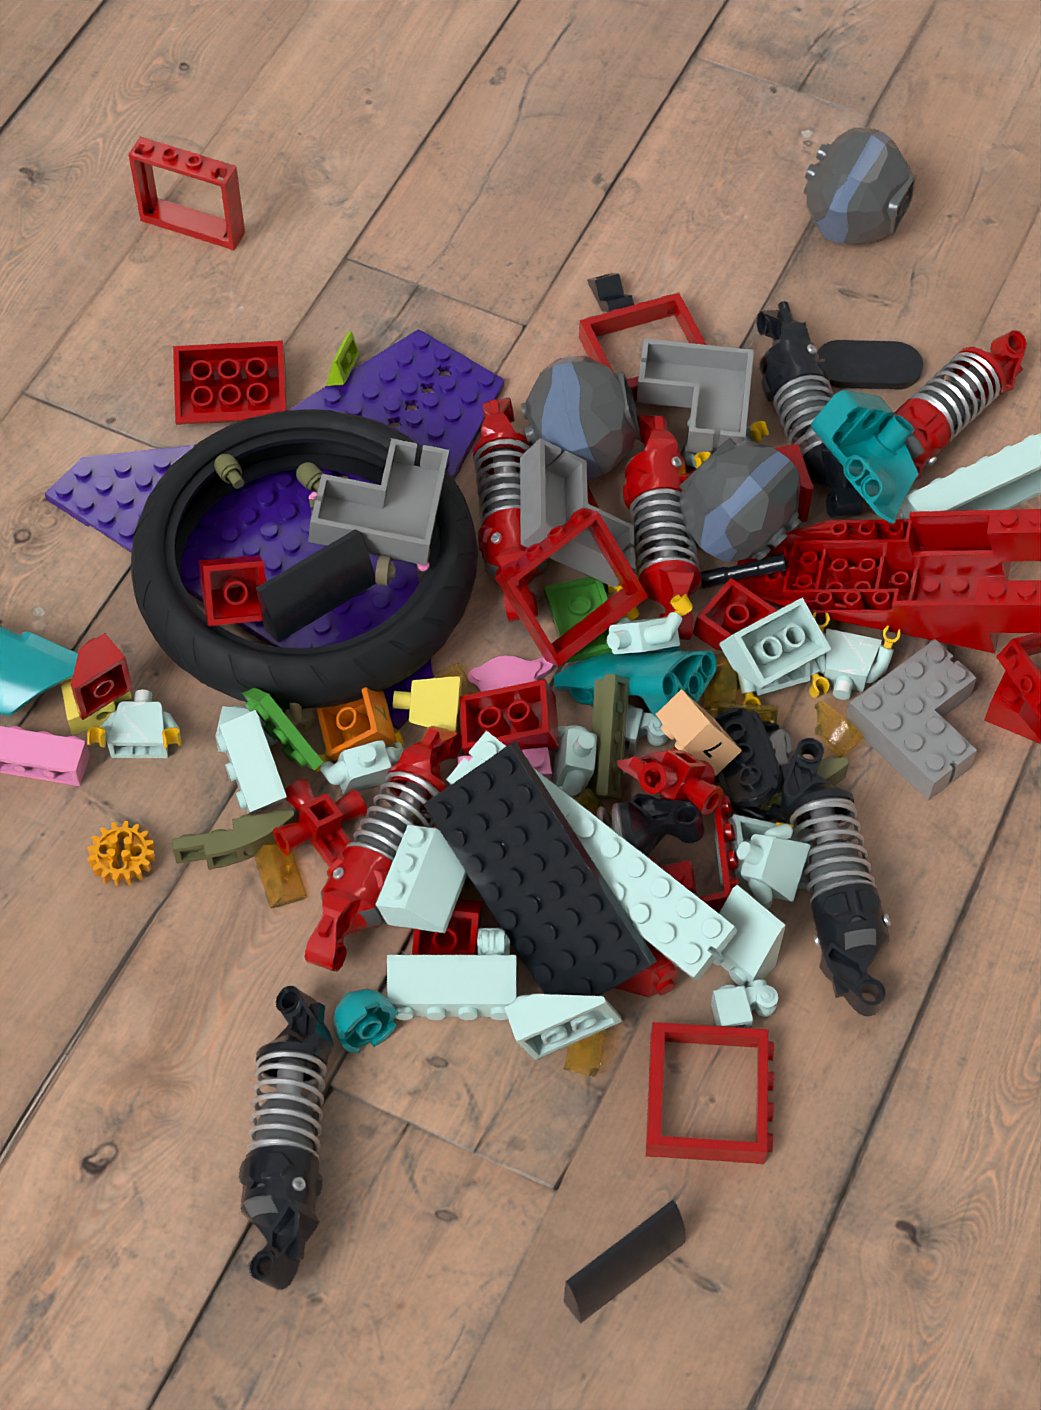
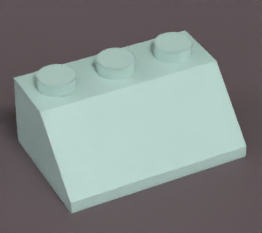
M803 598L734 633L719 643L733 670L759 688L831 650Z
M256 710L220 725L218 729L219 734L215 735L220 752L226 751L230 762L225 764L228 776L231 781L236 780L240 791L236 792L235 795L240 809H246L248 814H253L283 803L287 796Z
M407 825L376 903L377 908L388 925L441 933L446 932L467 872L438 829Z

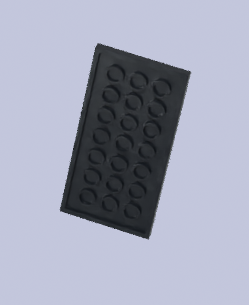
M516 741L423 804L544 994L600 996L657 961Z

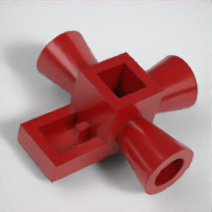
M667 750L661 763L651 755L633 756L628 766L638 773L637 777L639 778L640 785L647 793L656 794L660 792L661 795L670 800L689 798L704 815L714 811L722 799L723 789L713 785L715 772L711 764L707 761L696 759L685 750Z
M305 778L299 779L285 790L287 796L285 800L300 812L299 822L275 827L273 829L274 839L282 853L287 856L309 840L329 867L334 857L338 853H343L346 846L351 843V840L341 829L342 823L366 817V804L362 796L355 789L350 790L335 803L327 793L316 798L309 781Z

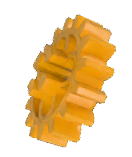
M124 821L122 827H117V824L112 822V829L107 830L101 827L102 835L100 837L94 835L91 837L93 845L87 847L90 856L87 859L90 867H93L92 870L95 877L101 876L103 883L107 884L113 879L115 887H119L121 880H126L129 886L132 885L131 878L136 877L142 880V871L150 872L152 870L150 862L156 859L153 851L155 850L154 842L150 840L147 830L141 832L139 824L129 828L128 821ZM123 838L126 850H121L119 842ZM117 857H122L124 866L119 869Z

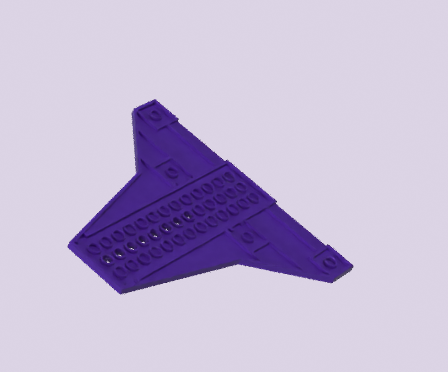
M418 329L351 370L344 385L325 386L286 411L300 409L332 410L363 416L388 426L391 423H399L401 427L395 426L393 428L407 435L420 446L427 445L449 450L446 470L455 480L481 431V425L484 421L482 403L498 399L504 388V379ZM446 371L450 373V376L444 375L441 377L440 373ZM430 388L433 389L434 393L427 392L425 394L423 390ZM407 406H416L417 410L411 409L407 411ZM195 445L82 457L44 493L46 500L85 526L93 527L132 553L134 530L148 496L168 468ZM320 469L327 475L337 477L345 475L348 476V479L375 484L356 475ZM297 470L277 472L248 482L230 492L209 509L193 530L182 558L181 581L189 594L204 603L199 560L260 555L264 560L265 579L267 582L326 547V545L308 542L312 516L311 510L314 508H310L309 495L312 492L307 490L298 481L296 476ZM369 554L374 574L376 575L377 560L380 556ZM392 559L396 568V575L389 582L388 586H381L376 583L279 643L265 630L263 621L235 624L262 641L264 639L276 647L311 648L343 642L377 627L406 603L419 584L416 563ZM431 659L411 676L383 690L392 725L397 730H400L409 720V710L393 708L394 691L411 692L412 680L434 678Z

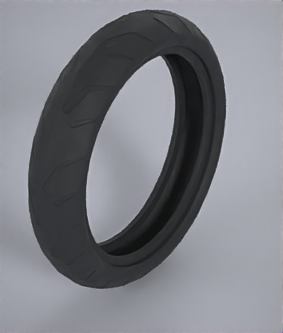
M300 409L275 412L248 418L227 426L197 443L173 463L146 500L134 530L131 553V577L140 613L162 650L180 668L208 687L240 701L248 702L242 693L255 687L268 693L280 709H290V703H297L302 706V709L327 708L362 699V689L365 687L373 691H383L411 676L444 646L464 616L472 594L477 573V537L469 507L453 477L446 470L430 543L429 569L424 572L414 593L396 613L370 631L336 644L311 648H282L264 645L237 636L219 625L208 626L206 615L188 595L181 581L182 558L193 530L210 508L230 492L237 489L232 483L223 481L214 468L216 458L221 454L232 455L242 468L241 477L244 480V484L277 472L297 470L302 463L311 462L319 469L356 475L381 485L391 438L412 443L416 442L400 431L378 421L332 410ZM418 443L414 466L420 467L423 447Z

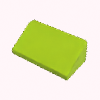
M352 331L347 332L332 362L326 383L327 386L344 385L360 354Z

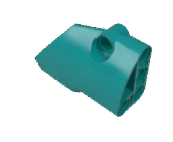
M852 390L839 391L813 420L811 429L840 462L846 478L875 513L889 523L894 524L903 500L918 476V471L905 444V441L914 432V428L906 419L896 415L880 396Z
M0 625V715L11 717L41 693L72 678L78 653L34 633L24 631L22 634H19Z
M678 646L663 648L659 651L613 654V652L575 663L555 674L553 678L557 689H567L571 696L581 704L594 705L595 681L597 679H604L605 674L619 675L629 679L628 695L642 697L653 716H656L655 714L681 689L694 701L698 702L715 674L717 661L714 653L711 651H681Z

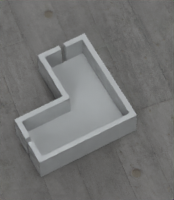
M644 338L636 402L691 408L687 452L699 453L708 451L712 455V450L716 451L729 438L735 443L745 441L754 350Z
M391 438L381 485L322 474L311 516L308 542L327 546L356 529L364 541L368 554L391 556L392 559L426 565L449 450L423 445L420 467L414 466L417 443Z
M540 438L520 457L521 545L528 548L533 544L540 543L548 537L547 534L550 530L557 526H562L569 521L570 516L575 511L588 508L600 513L634 571L636 569L635 549L632 548L635 545L634 525L588 504L586 460L565 451L545 469L561 453V448ZM588 528L549 557L614 588L620 583Z
M935 639L849 703L845 719L864 740L928 801L946 788L949 781H955L968 771L977 752V749L943 718L971 696L977 677L958 660L953 663L954 656Z

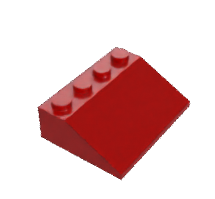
M283 341L173 346L176 425L240 422L248 418L286 411V366Z

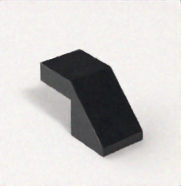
M608 273L587 279L588 285L603 312H611L615 309L634 305L632 295L624 294L619 273Z

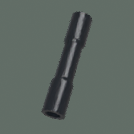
M784 554L762 558L760 561L702 571L701 585L704 589L726 584L730 578L739 580L758 575L765 576L788 570L786 557Z

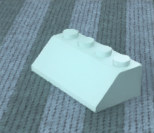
M387 955V999L398 1012V1015L395 1016L396 1019L410 1020L413 1017H427L430 1020H442L445 1017H459L462 1020H474L477 1017H491L494 1020L508 1019L504 1007L512 1004V1001L516 998V955Z

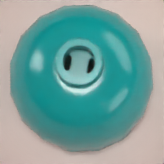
M361 989L351 991L342 997L334 1011L333 1030L344 1049L348 1052L359 1053V1047L365 1046L370 1042L375 1047L389 1037L396 1028L393 1020L398 1015V1012L393 1004L376 990Z

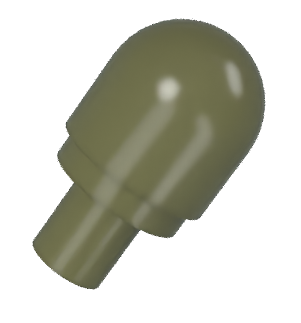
M230 454L219 455L214 462L217 474L226 483H232L235 488L242 487L244 480L241 477L242 468L238 461Z
M311 462L302 463L296 471L298 481L307 490L318 492L321 475L324 473Z

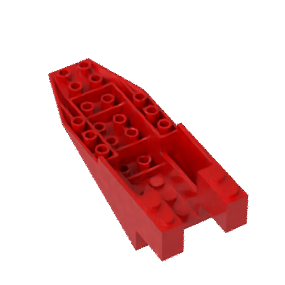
M1041 509L910 512V519H896L894 524L884 519L825 521L796 529L789 533L786 532L788 536L778 546L772 547L768 545L771 551L764 558L784 554L787 561V571L765 576L758 575L735 581L765 602L785 607L803 598L811 614L813 615L816 612L817 617L825 618V613H828L831 620L884 630L885 627L890 626L889 632L898 633L900 629L903 635L932 641L935 639L946 644L996 654L999 633H1041V580L1008 581L1011 562L1041 561ZM757 559L738 560L737 565L755 562Z

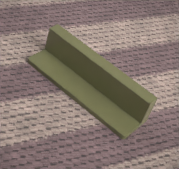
M605 674L604 679H597L595 681L592 733L597 735L595 768L588 782L587 797L590 799H621L623 770L618 767L617 761L624 759L629 679L616 674Z

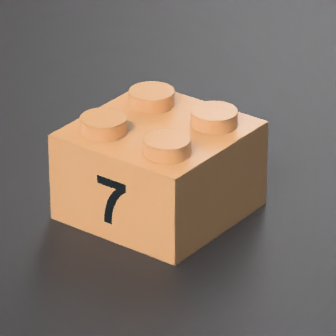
M682 689L655 714L663 723L660 729L672 741L674 739L677 740L674 746L678 750H685L698 760L710 763L714 769L715 776L742 751L720 724Z

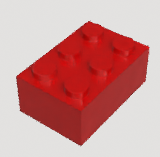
M546 679L459 696L462 750L467 756H470L468 752L486 731L505 746L516 741L521 750L548 747V750L559 748L556 695Z

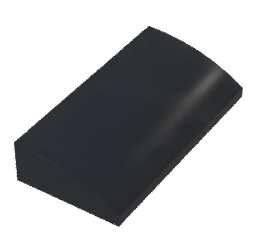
M358 530L351 531L256 587L264 628L278 643L376 584L373 566Z
M673 1200L565 1281L564 1303L580 1324L685 1244V1227L677 1204Z

